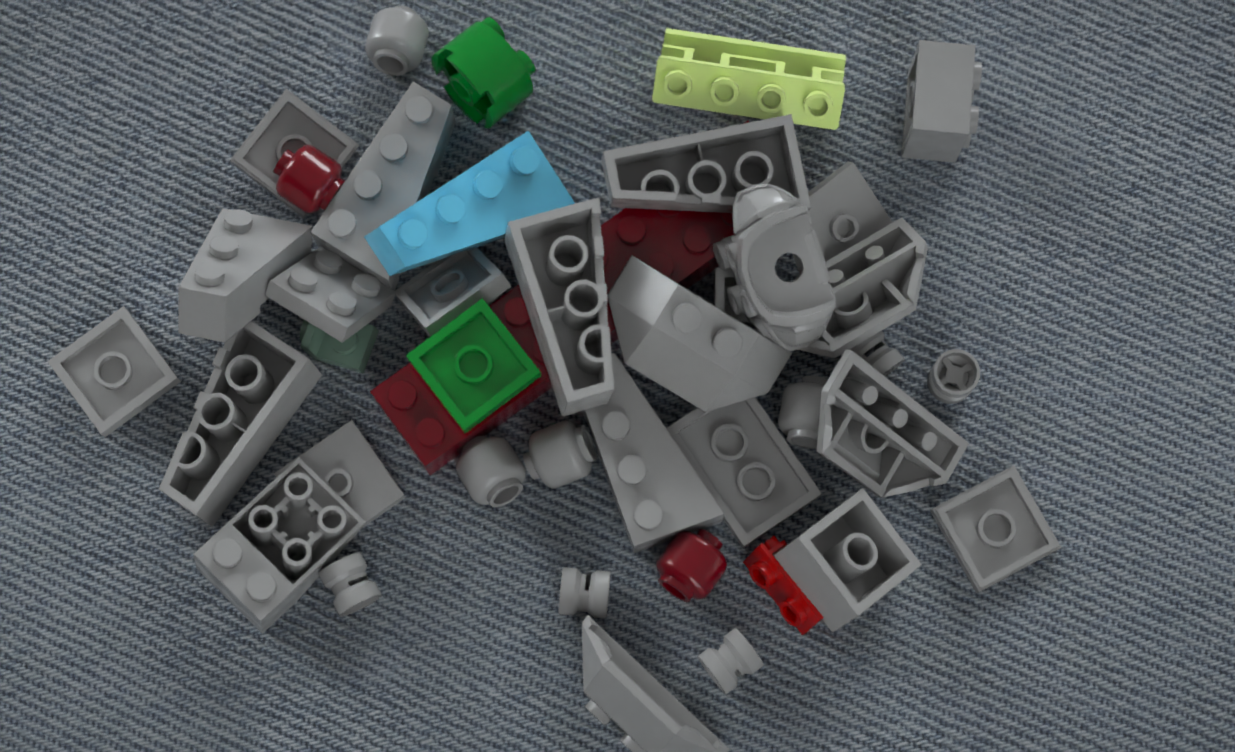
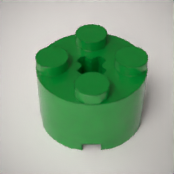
M487 17L482 22H474L432 55L431 62L435 74L438 75L441 71H444L449 80V83L443 87L448 96L476 124L483 119L486 120L485 128H491L533 94V84L530 78L536 71L533 62L522 50L514 51L505 40V34L500 25L491 17Z

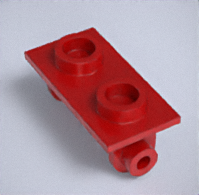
M774 535L764 544L761 543L743 563L749 569L750 576L755 584L767 591L779 606L783 618L790 625L795 626L803 636L824 617L774 557L777 552L787 545L785 540L780 542Z

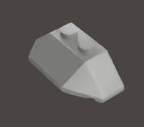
M902 217L825 262L831 279L827 282L833 288L837 301L836 308L833 311L827 329L820 338L808 347L798 350L836 358L843 354L846 349L853 348L916 311L928 247L926 241ZM744 313L758 333L776 343L764 327L763 320L757 319L756 316L749 318Z
M631 255L607 294L624 363L705 412L767 394L792 355L790 351L785 350L756 330Z
M845 350L822 389L817 452L881 498L915 491L928 485L946 484L969 445L966 440L852 350Z
M589 615L582 621L583 692L590 699L584 707L604 726L612 720L625 733L620 738V741L631 752H729L730 749Z

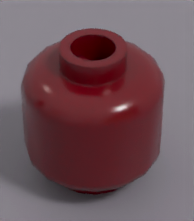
M304 145L295 153L287 149L273 170V173L279 176L276 184L278 195L307 214H313L320 209L325 211L345 182L341 178V165L312 145Z
M699 529L697 534L689 531H682L676 534L656 562L657 571L660 574L659 584L671 595L684 602H690L692 598H706L727 568V560L720 551L723 544L717 537L703 529Z

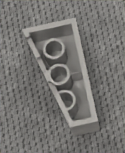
M252 321L226 341L223 348L219 347L212 363L214 369L205 391H200L193 407L196 410L187 432L182 433L159 487L161 492L211 527L217 522L322 376V373L309 358Z

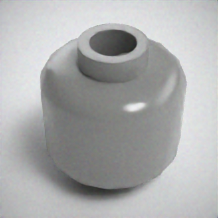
M395 6L382 9L373 17L365 45L366 54L374 66L385 74L399 76L413 71L421 64L429 36L428 26L409 7Z
M812 375L804 376L802 382L792 383L784 389L778 427L787 435L789 443L803 448L817 449L821 392L828 381L827 379Z
M563 420L531 434L528 445L529 452L523 455L525 466L532 479L540 478L545 485L552 489L586 477L591 472L592 461L597 460L596 448L586 427L583 425L578 427L570 420Z
M478 436L464 445L462 449L463 454L456 464V472L475 502L481 505L500 507L510 503L521 493L523 489L522 483L526 477V469L507 440L502 437L487 438L486 436Z

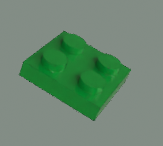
M483 298L406 355L407 360L464 433H467L541 377L540 370Z

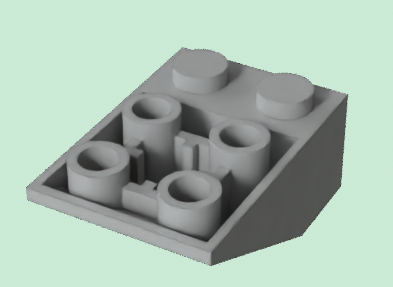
M298 457L193 554L196 569L263 634L301 598L319 577L318 573L332 563L363 528L366 522Z

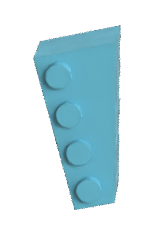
M527 131L364 236L389 276H393L505 238L508 222L572 205L575 202L530 132Z

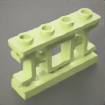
M666 28L661 56L657 60L652 100L654 103L759 119H769L791 114L793 124L836 130L839 127L845 93L843 78L846 55Z

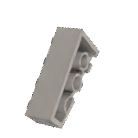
M412 82L310 232L318 247L321 246L327 251L338 254L342 260L360 271L376 277L382 284L394 291L400 279L399 274L389 276L364 236L429 194L456 124L453 108L450 103L417 83Z
M791 114L603 151L602 166L611 207L733 213V204L737 192L754 185L771 184L784 189L796 197L800 203L807 207L808 211L811 209Z
M600 197L510 221L507 224L504 238L562 417L607 404L614 391L610 328L608 327L607 287L603 265L604 247L600 225Z
M612 353L614 391L607 404L583 410V414L633 553L670 541L676 534L682 531L695 532L699 529L721 523L724 512L615 353Z

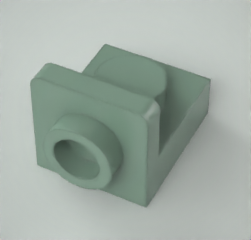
M304 320L300 329V347L313 359L364 374L379 330L375 326L367 324L342 343Z

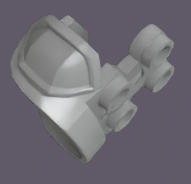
M754 185L737 192L733 204V228L736 235L723 238L721 241L714 243V255L722 270L728 268L733 270L737 284L728 288L727 294L735 314L746 313L749 318L756 316L757 319L763 320V325L773 340L787 351L805 348L816 342L827 329L837 302L833 288L827 282L831 279L816 231L811 228L812 220L807 207L800 203L796 197L775 185ZM785 253L793 254L800 273L795 280L790 282L782 281L775 272L777 259Z

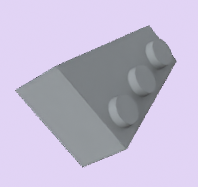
M222 208L179 285L178 333L224 343L260 314V306L269 299L265 296L269 281L311 253L312 234L310 232L313 226L250 214L240 209L230 210Z

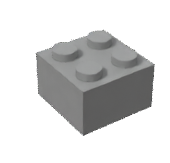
M919 40L907 75L901 158L955 163L962 148H969L971 134H976L979 119V107L971 105L974 90H979L982 76V62H974L976 45Z
M863 488L774 555L784 570L824 617L822 620L832 633L861 615L922 565Z

